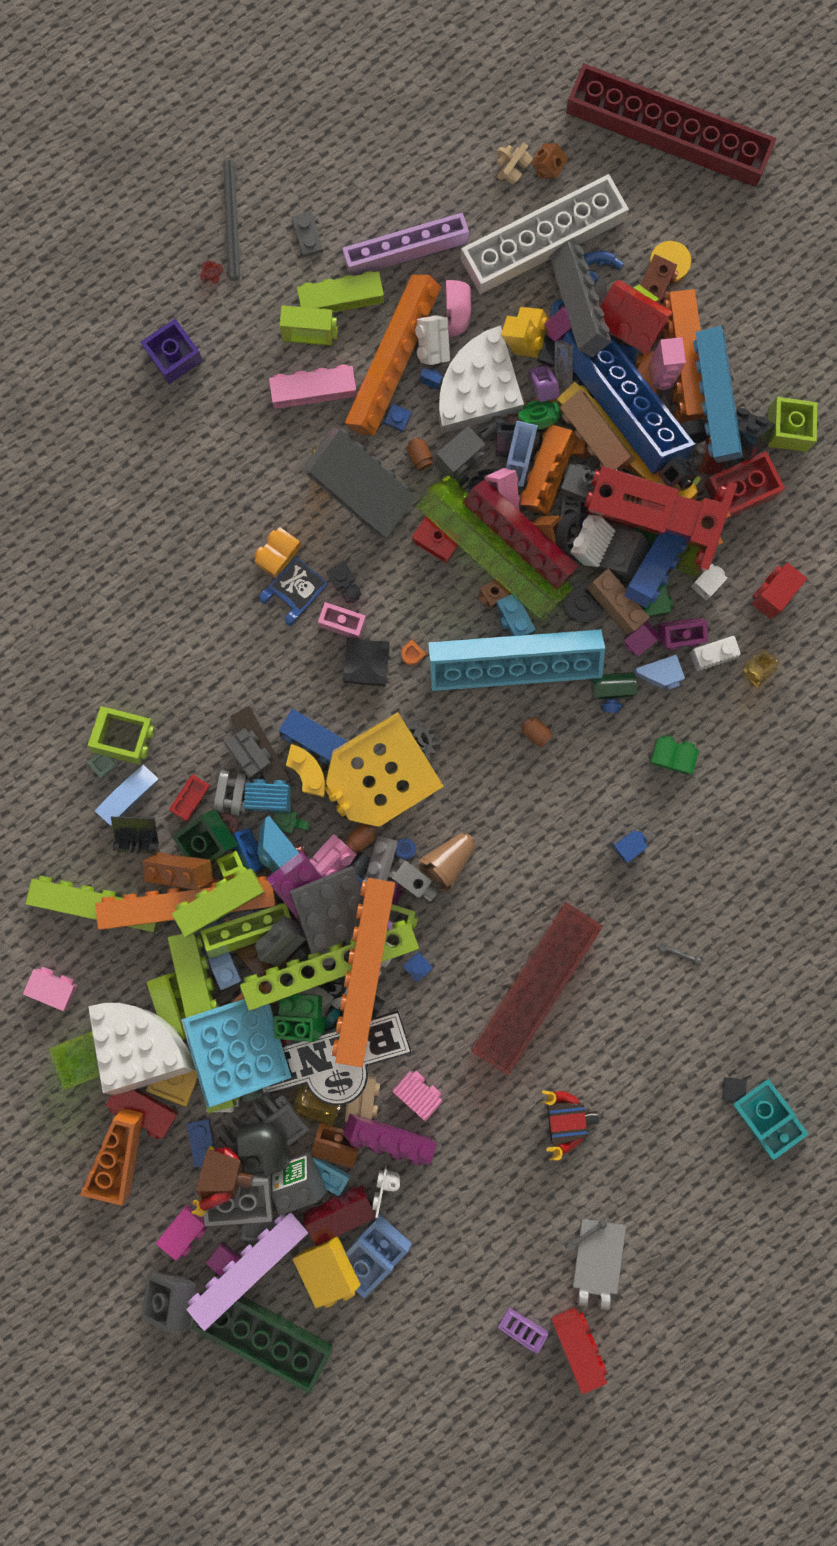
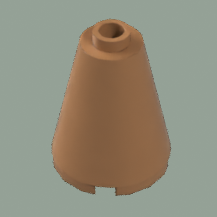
M467 833L458 834L417 861L420 864L418 866L419 870L429 879L439 883L441 886L438 889L443 892H449L476 848L474 838Z

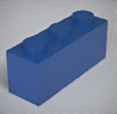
M291 709L279 729V732L283 734L281 737L283 740L290 744H293L295 741L301 745L300 748L312 754L313 752L320 756L318 760L329 766L332 751L348 742L294 709Z

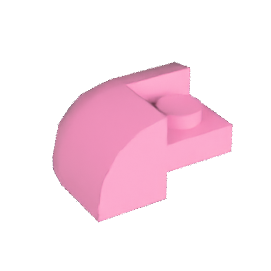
M446 280V317H448L449 337L458 336L463 333L468 327L471 317V288L467 283L455 280Z

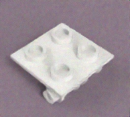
M387 1165L384 1166V1170H379L377 1187L380 1188V1192H375L372 1210H376V1218H378L383 1190L394 1192L400 1187L399 1174L387 1170Z

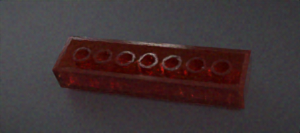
M563 902L470 1048L471 1052L509 1076L603 926L572 905Z

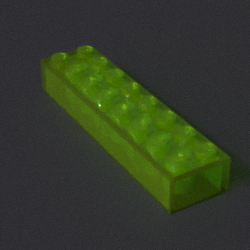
M447 476L428 488L416 507L542 621L556 610L572 592L573 588L569 585L568 581L556 590L462 503L468 492L461 488L455 479Z

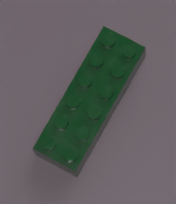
M243 1295L205 1331L195 1320L190 1328L308 1394L311 1393L331 1355L333 1346Z

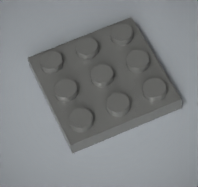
M352 866L289 891L312 954L353 938L354 927H359L360 919L356 918L358 905L363 904L364 896L360 895L361 887L355 869Z

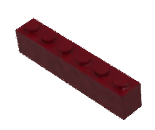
M486 480L474 486L462 502L556 590L565 584L580 567Z

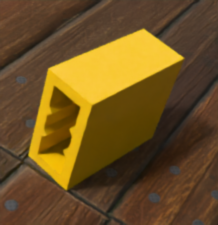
M338 1236L318 1246L308 1247L300 1251L293 1258L294 1264L315 1308L321 1306L328 1308L341 1298H343V1301L348 1300L355 1295V1291L361 1285Z

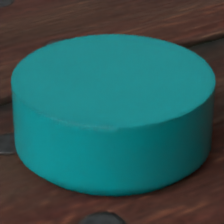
M334 1008L327 1016L326 1029H329L341 1015L337 1008Z

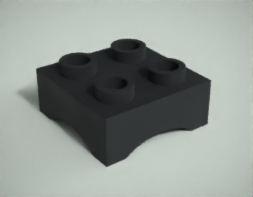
M347 638L343 683L386 687L390 643L387 641Z

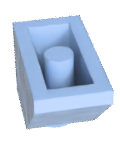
M677 655L644 665L633 671L635 676L657 687H668V690L681 686L680 682L685 679Z

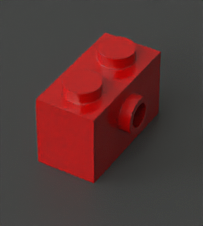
M425 516L412 536V542L448 564L461 544L460 535L453 529L447 530L442 527V523L436 518L431 517L430 519Z

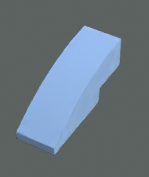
M516 421L506 469L516 471L518 476L517 486L523 487L538 425Z
M142 765L115 789L95 812L112 826L111 816H124L159 779Z

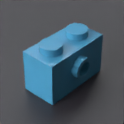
M517 592L497 601V608L502 616L500 622L505 630H509L511 636L533 635L536 629Z

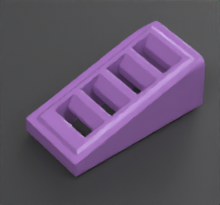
M548 365L528 370L530 380L540 402L559 397L558 382Z
M508 1308L498 1325L500 1330L536 1354L539 1353L548 1337L547 1330L511 1308ZM515 1317L516 1319L511 1328H507L511 1318ZM522 1322L523 1326L519 1333H515L519 1323ZM529 1327L531 1328V1331L525 1339L523 1336ZM537 1332L539 1336L535 1343H532L531 1341Z

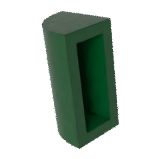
M634 672L603 674L602 678L591 679L592 700L635 697L638 694Z

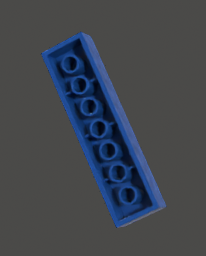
M573 331L566 332L559 352L652 474L661 471L672 459H687L695 443L613 338L610 336L611 342L592 358L578 350Z

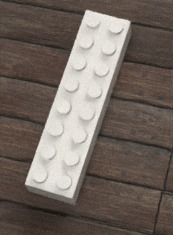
M608 174L461 248L460 260L479 294H482L550 260V256L567 240L574 245H579L625 222L629 209Z

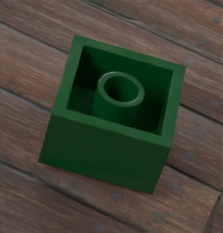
M215 809L200 815L172 836L184 856L211 860V865L216 862V859L223 857L239 845Z

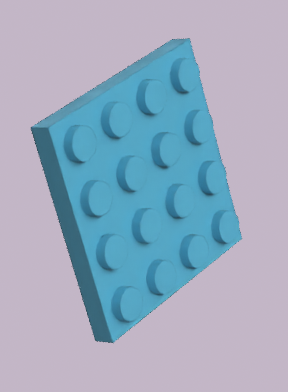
M245 999L181 1019L207 1107L221 1104L291 1078L280 1039H274V1018L270 1004L249 1011Z

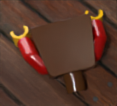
M209 1146L208 1150H206L196 1188L197 1195L202 1200H193L192 1205L197 1208L191 1211L192 1214L202 1217L207 1210L228 1202L230 1199H235L239 1187H252L253 1175L242 1173L243 1166L239 1157L228 1147L214 1148Z

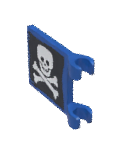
M295 557L269 587L259 595V600L266 604L274 594L281 598L293 609L285 616L286 624L291 626L328 583L298 557Z

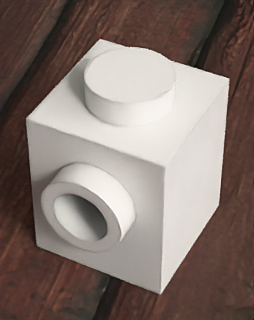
M711 564L709 570L705 571L691 588L707 601L725 582L727 577L722 568Z

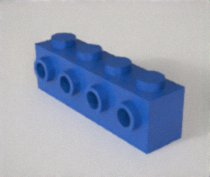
M668 532L658 535L630 582L624 596L645 608L648 607L651 601L655 603L661 593L658 590L659 586H665L670 577V574H668L669 569L674 570L680 560L677 555L679 552L683 554L688 546L685 543L687 538Z

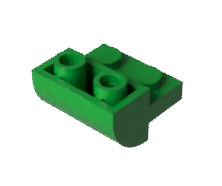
M296 993L280 999L279 1015L274 1016V1039L305 1042L317 1041L322 1036L326 1025V1017H322L323 995Z

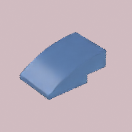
M378 1214V1218H374L345 1251L361 1284L356 1292L364 1299L392 1271L393 1267L406 1255L412 1245L407 1238L380 1214Z

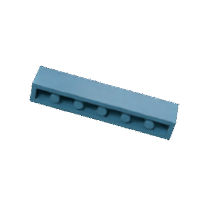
M722 326L696 332L697 340H693L695 353H699V361H696L698 374H702V381L699 382L701 395H705V402H702L703 413L708 415L709 423H705L707 436H711V444H708L709 455L714 457L717 463L742 458L724 330Z

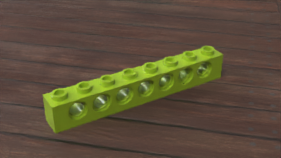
M402 920L393 923V928L387 930L381 962L419 949L410 922L405 923ZM389 935L398 936L399 943L397 946L390 947L386 943ZM350 939L351 944L342 947V944L338 943L329 947V952L323 954L320 951L314 954L311 953L307 955V960L301 962L299 958L286 963L287 967L279 969L278 966L267 969L265 970L266 975L258 977L257 974L245 977V982L240 987L249 1011L346 976L347 971L351 972L352 964H348V961L345 960L344 953L355 949L356 942ZM326 958H332L336 962V967L328 970L324 967L323 961ZM309 965L313 967L315 971L314 976L310 978L305 977L302 973L304 966ZM289 973L292 975L293 983L291 985L282 983L281 976L283 974ZM261 982H270L272 985L271 992L264 993L260 989Z

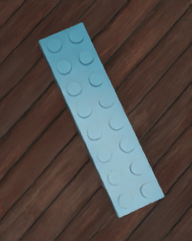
M588 630L429 642L432 691L602 678L605 655L602 631Z

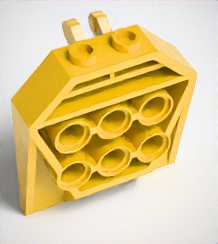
M397 712L332 751L325 790L331 802L337 801L339 803L336 806V810L342 817L346 815L351 821L380 827L444 786ZM378 743L385 745V751L382 754H376L373 751L374 746ZM355 757L363 759V764L359 768L351 765V761ZM388 762H395L397 768L393 772H387L385 765ZM371 775L375 778L371 786L363 784L365 776ZM400 780L408 782L405 790H398L396 788ZM384 794L386 800L382 804H377L374 802L375 796Z

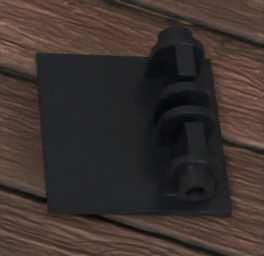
M111 816L115 838L113 851L128 853L130 846V853H133L136 846L137 853H140V850L141 853L153 854V852H157L159 840L155 817Z

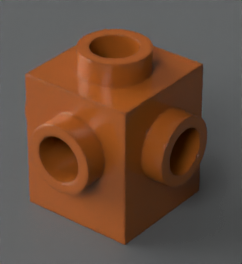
M558 143L543 144L537 151L531 165L540 178H557L568 157Z

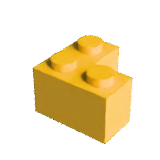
M520 307L517 317H506L501 336L515 355L538 358L539 352L543 348V339L547 331L544 323L549 318L543 309Z

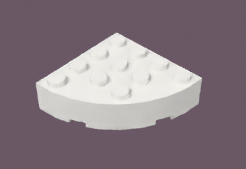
M501 325L487 330L470 340L450 363L443 378L439 398V422L442 434L488 422L493 417L499 416L502 418L514 415L520 409L523 410L524 403L506 342L501 336Z
M102 1003L88 1006L103 1093L118 1095L196 1070L186 1043H183L175 1028L162 1017L148 1010L122 1003Z

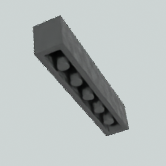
M567 240L550 256V260L578 350L593 358L611 342L609 328L603 318L604 312L600 308L599 297L593 287L594 281L590 277L589 266L583 256L584 251L578 244L574 245Z

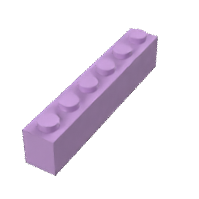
M462 212L342 248L343 259L348 275H362L366 271L379 270L467 244L469 230Z
M291 1212L288 1215H280L274 1221L276 1226L271 1231L266 1228L257 1237L259 1242L254 1247L249 1244L240 1253L242 1258L235 1263L232 1260L222 1269L225 1272L223 1276L219 1279L214 1277L205 1285L208 1290L201 1296L198 1293L195 1294L187 1302L190 1306L186 1310L204 1331L308 1234Z

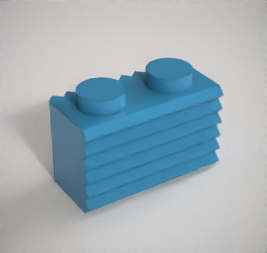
M253 779V783L245 784L244 809L248 811L291 813L293 787L287 785V781L274 780V784H266V780Z

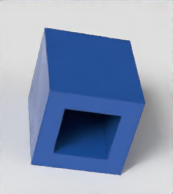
M636 830L631 831L612 846L624 863H628L648 848L646 837L640 831L636 832Z

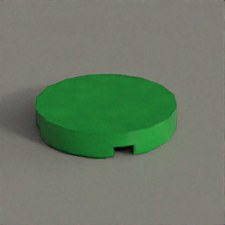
M535 400L527 403L524 406L525 409H520L518 419L520 422L538 425L537 429H543L558 421L561 414L560 407L555 401L549 403V400L543 402Z

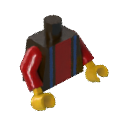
M543 1090L542 1094H546L547 1099L541 1101V1103L547 1104L551 1143L553 1146L556 1145V1147H548L546 1151H553V1157L549 1158V1160L557 1161L561 1159L562 1155L572 1151L583 1141V1137L587 1136V1125L599 1124L597 1111L585 1112L584 1104L579 1102L577 1097L565 1091L550 1092Z

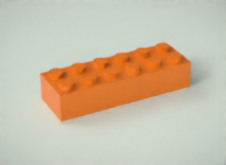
M695 289L669 292L667 299L664 300V307L673 311V314L663 330V339L682 337L686 360L673 386L674 389L671 390L672 402H676L674 418L679 424L698 419L708 420V415H704L702 402H705V395H701L699 382L702 381V374H698L696 361H699V353H695L693 340H697L696 332L701 331Z

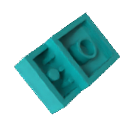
M769 1079L733 1104L771 1161L809 1135L796 1118V1114Z

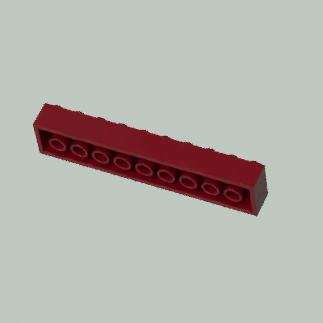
M583 63L566 108V113L754 187H757L777 139Z

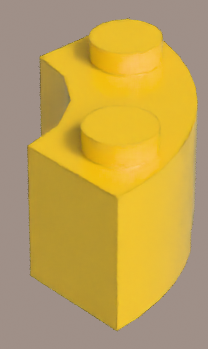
M291 744L286 766L296 771L301 777L303 783L302 792L325 798L326 783L318 762L306 750Z

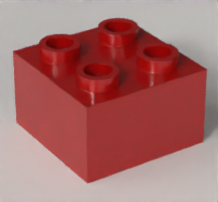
M786 563L783 567L778 565L765 579L766 582L753 594L752 597L755 600L751 604L769 619H772L784 609L808 578L789 563Z

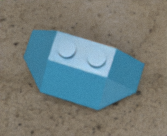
M267 816L260 824L257 854L261 863L274 873L299 852L270 816Z

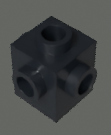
M672 459L658 473L666 486L678 489L679 491H684L691 487L692 481L698 476L693 470V464L687 459Z

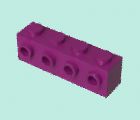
M351 1113L342 1134L350 1141L349 1144L354 1147L362 1148L364 1145L370 1147L369 1150L377 1154H382L384 1151L390 1153V1157L402 1160L403 1157L408 1158L410 1163L421 1166L422 1163L431 1164L437 1143L427 1136Z

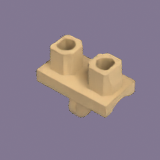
M523 142L520 147L516 148L513 154L511 153L513 147L510 145L507 148L500 147L496 153L499 157L497 164L500 166L504 162L506 164L496 178L501 181L505 178L511 184H515L522 174L514 167L516 163L525 169L533 159L525 151L528 148L527 144Z

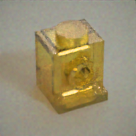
M763 649L745 664L743 674L759 688L766 679L777 671L779 662L772 653H768Z

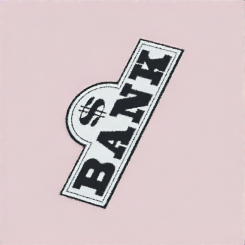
M399 1010L371 1018L363 1068L335 1063L336 1057L332 1056L335 1039L339 1040L340 1033H336V1029L324 1032L315 1042L294 1041L282 1045L291 1078L262 1088V1094L267 1091L272 1094L306 1084L314 1097L328 1105L341 1106L353 1102L363 1093L367 1085L369 1065L412 1053Z

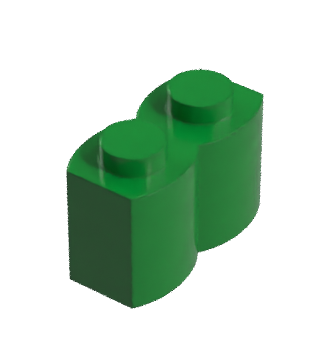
M662 735L661 738L655 739L649 764L690 776L693 774L699 749L694 748L695 744L682 741V744L674 742L673 737Z

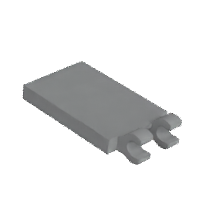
M581 1219L579 1237L597 1226L599 1221ZM607 1222L606 1228L599 1229L578 1244L572 1284L573 1288H579L577 1296L578 1306L587 1307L588 1293L600 1295V1309H610V1294H617L626 1230L625 1225Z

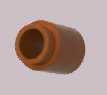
M419 438L410 440L406 451L413 466L417 467L418 471L431 467L433 465V457L425 440H420Z
M536 716L533 719L528 717L521 725L523 728L521 733L541 748L553 736L549 732L550 729Z
M361 823L347 835L348 838L345 842L355 853L362 852L377 839L374 836L377 831L371 825Z

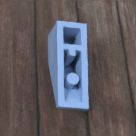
M215 921V922L211 923L210 925L204 927V928L201 929V930H204V929H207V928H210V927H213V926H216V925H219V924ZM232 952L210 959L207 954L220 990L243 981Z

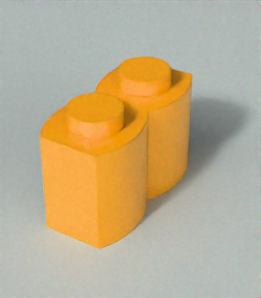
M280 527L269 534L267 538L268 543L264 548L260 547L254 555L256 558L254 560L255 564L275 579L286 568L301 547L299 540Z

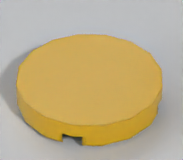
M665 241L657 245L652 251L649 264L654 254L678 264L676 271L679 273L674 282H678L689 272L691 256L687 248L681 243Z

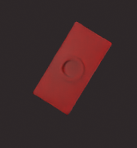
M192 774L169 811L188 822L211 785Z

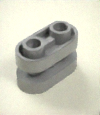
M221 770L214 809L217 813L223 814L225 808H231V815L240 817L241 813L246 811L243 800L245 784L251 783V779H247V774L238 773L236 779L230 778V771ZM229 786L235 787L233 800L226 799Z

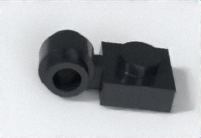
M345 561L326 571L337 591L344 587V591L341 594L347 603H353L359 599L362 593L356 584L353 586L350 584L355 581V578Z

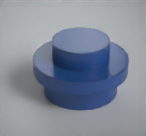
M606 698L605 702H601L603 712L620 713V708L623 704L618 703L619 699Z
M407 838L397 841L396 856L403 860L412 858L416 852L414 842Z

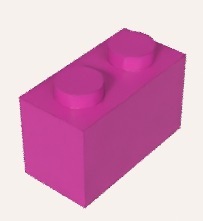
M188 1204L156 1242V1245L175 1261L180 1256L184 1258L192 1249L190 1243L193 1239L199 1240L207 1230L204 1227V1218L192 1214L191 1211H194V1209Z

